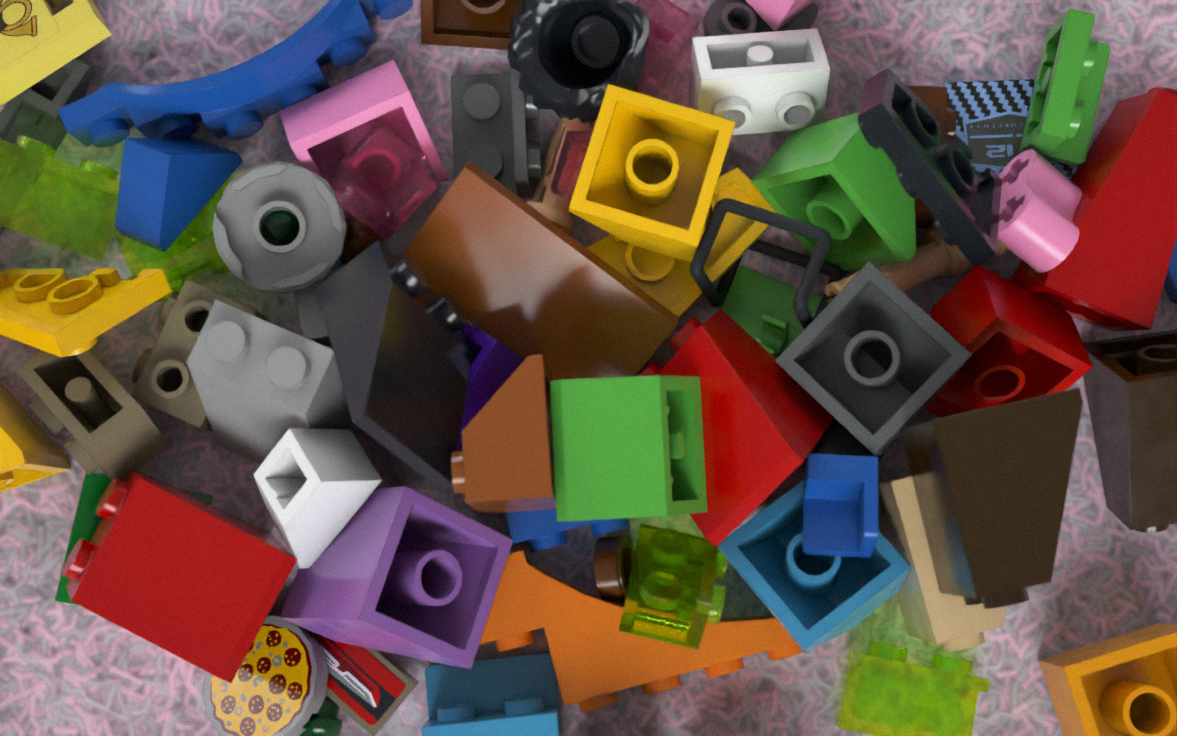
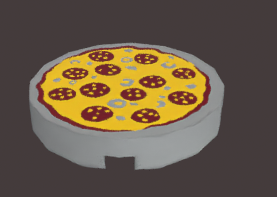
M267 616L232 683L205 671L202 695L206 716L220 736H300L307 729L303 728V726L309 721L312 713L318 714L325 700L329 673L323 647L315 636L309 635L305 628L281 619V616Z

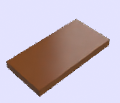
M472 161L463 168L403 253V255L409 256L419 266L429 282L430 289L438 296L444 292L450 294L463 309L467 319L488 335L499 340L524 360L530 355H543L552 380L636 376L675 329L679 321L678 316Z

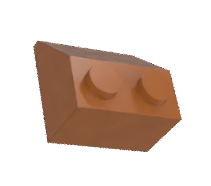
M543 355L527 356L462 430L463 450L452 451L451 474L454 492L462 493L466 504L482 515L556 509L553 436L550 420V381H552Z

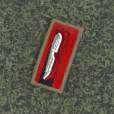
M307 630L309 635L315 636L324 650L329 672L326 695L369 734L375 736L419 681L383 651L336 642Z

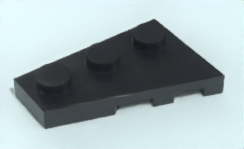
M889 68L866 80L857 116L864 138L873 148H882L896 166L897 175L904 190L912 198H921L933 214L935 226L940 236L948 245H957L971 265L996 255L1002 179L991 168L978 174L969 161L973 159L972 150L959 137L946 142L941 137V129L934 112Z

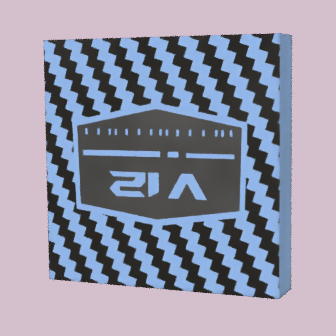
M1036 79L946 82L943 84L942 87H947V109H954L956 113L955 138L959 137L972 150L973 159L969 161L978 174L991 168L999 176L1006 165L1020 154L1019 149ZM1047 160L1069 180L1072 179L1076 172L1075 166Z

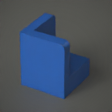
M809 453L803 476V552L809 555L871 558L878 539V457Z

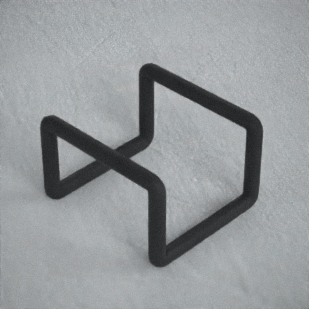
M729 198L721 199L714 206L691 262V276L713 307L718 308L723 304L743 255L720 278L716 289L703 268L726 212L815 239L817 242L811 256L761 240H757L749 248V250L806 268L793 300V310L804 330L828 305L827 300L837 295L829 297L825 295L824 291L815 316L812 318L807 307V301L818 274L829 275L828 284L843 279V272L839 266L824 261L831 243L829 232L822 227Z

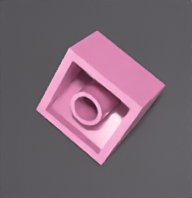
M394 59L279 111L289 144L301 167H305L311 172L313 171L328 182L341 201L345 219L369 212L375 216L377 221L376 227L379 229L383 225L385 215L400 196L419 185L450 182Z

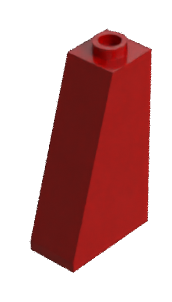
M1163 87L1152 88L1148 90V93L1118 101L1087 152L1086 160L1079 165L1070 180L1082 192L1081 201L1073 216V223L1079 228L1080 234L1070 254L1055 268L1043 273H1038L1022 260L1010 279L1014 284L1067 311L1072 317L1114 332L1152 329L1177 238V90Z

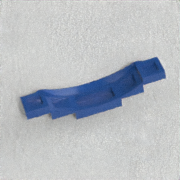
M330 0L310 21L291 36L244 63L205 77L177 83L136 85L113 81L102 86L95 93L57 110L66 131L86 147L92 144L98 148L116 145L130 135L128 128L134 125L146 138L190 137L197 130L195 124L203 121L218 139L227 135L231 140L243 139L263 128L264 123L262 119L331 88L321 67L331 62L335 67H343L360 60L367 53L366 46L377 42L367 20L375 16H379L382 20L397 18L412 8L413 1Z

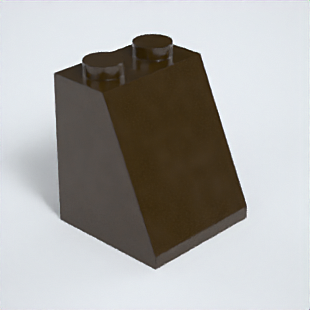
M1177 329L1084 342L1083 344L1093 368L1083 375L1107 508L1129 530L1147 533L1163 531L1170 524H1177Z
M1080 388L932 419L901 430L940 593L963 596L965 605L983 603L985 609L1026 602L1029 600L1027 587L1051 582L1083 405Z

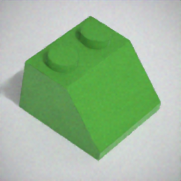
M858 113L793 131L751 181L776 213L826 229L831 236V243L824 261L839 266L842 271L863 268L868 262H871L874 266L909 262L916 254L915 198H912L904 190L899 181L896 166L882 148H873L864 138L858 124ZM793 233L808 253L812 255L817 240Z

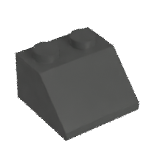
M868 262L775 361L872 454L881 456L902 435L901 430L909 428L930 406L971 358L972 354L871 262Z

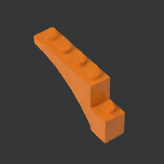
M526 549L508 555L479 644L495 641L498 652L534 643L533 630L544 627L563 704L566 706L578 702L581 712L593 711L613 705L618 702L617 691L641 685L644 695L673 689L681 685L679 674L701 668L705 669L706 677L708 678L741 670L744 668L742 657L767 651L769 660H778L804 652L773 614L720 619L684 617L631 608L616 602H607L538 568L529 562Z

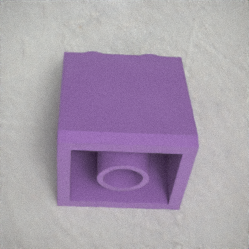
M408 486L376 489L311 567L298 569L280 618L336 642L472 669L513 540Z

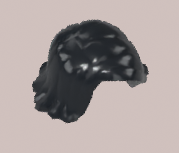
M522 0L521 13L512 16L510 37L512 41L508 44L510 67L521 73L518 88L526 95L533 96V105L538 109H552L560 119L566 117L568 120H573L578 117L582 123L596 121L608 84L638 92L637 79L642 73L650 37V18L641 6L629 1Z

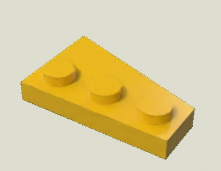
M6 268L0 272V335L62 358L78 355L92 348L97 343L99 335L172 292L163 268H144L137 274L138 277L133 280H121L116 268H97L88 276L69 279L64 268Z

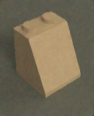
M912 475L878 483V530L911 566L901 591L897 593L908 635L928 641L930 647L943 645L946 652L968 649L985 643L984 631L1004 626L1006 606L985 609L983 603L965 605L963 596L940 593Z

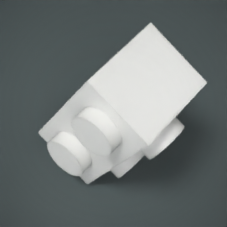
M818 28L692 38L689 90L691 108L735 121L732 135L789 132L823 123L830 66Z

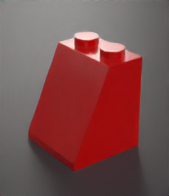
M719 309L704 323L696 316L692 317L668 343L676 352L668 363L663 367L654 360L639 375L700 376L708 512L693 513L690 516L704 537L715 548L804 462L835 418L775 361L776 359L722 309Z
M131 467L123 481L114 478L110 482L96 509V515L103 517L90 541L81 538L76 543L65 563L62 576L69 578L66 588L70 600L208 673L232 683L293 569L297 558L272 534Z

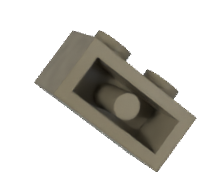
M186 279L181 291L173 292L163 307L160 324L164 327L153 349L145 350L135 365L132 381L136 385L131 396L140 402L198 428L212 431L186 362L215 300L267 322L269 318L253 308Z
M41 350L16 369L19 375L38 395V398L28 406L54 435L64 427L71 433L73 437L63 446L88 475L100 467L111 480L117 478L123 481L131 467L139 470L170 445L143 408L90 350L63 358Z

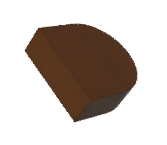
M629 535L600 537L596 541L594 573L598 593L604 601H629L635 599V596L638 595L633 542Z

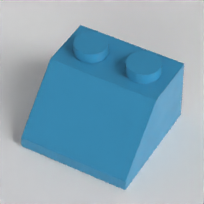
M801 481L725 538L718 545V549L804 653L851 630L901 591L911 566L879 530L878 539L871 558L805 554L802 550L803 481Z

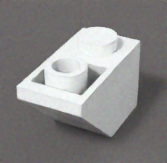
M289 428L253 474L269 515L288 549L297 558L296 562L300 569L311 567L382 481L351 429Z

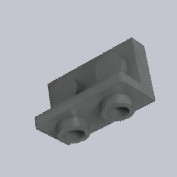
M512 67L511 73L451 76L454 181L463 168L472 161L518 197L530 198V180L541 179L540 142H528L527 119H539V109L533 105V96L526 95L518 88L521 73Z

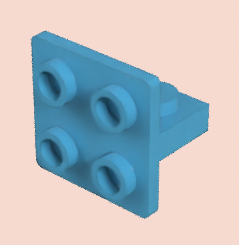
M550 652L476 659L473 662L472 669L441 663L431 664L425 669L429 719L421 727L422 736H562L556 673Z

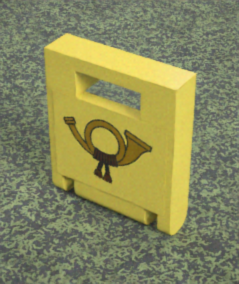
M0 0V106L112 35L93 0H73L74 3L55 15L47 0ZM51 0V1H52L55 5H57V4L61 3V2L64 1V0Z

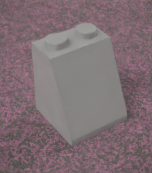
M215 300L186 363L219 446L262 464L289 428L351 429L356 439L358 438L361 428L352 422L333 349Z

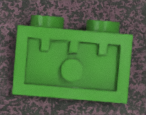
M1069 8L1046 34L1019 153L1033 149L1046 160L1075 167L1081 165L1086 160L1110 55L1109 45L1090 38L1095 14Z

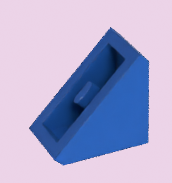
M196 137L125 138L115 221L116 229L121 235L165 253L243 162L242 158L237 152Z

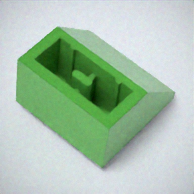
M653 375L550 381V420L553 436L557 522L659 517L708 512L700 376Z

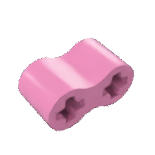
M1029 149L1017 155L999 174V177L1002 179L997 240L1035 271L1043 273L1060 264L1070 254L1078 241L1080 232L1079 228L1073 223V216L1081 201L1082 192L1079 187L1038 152Z

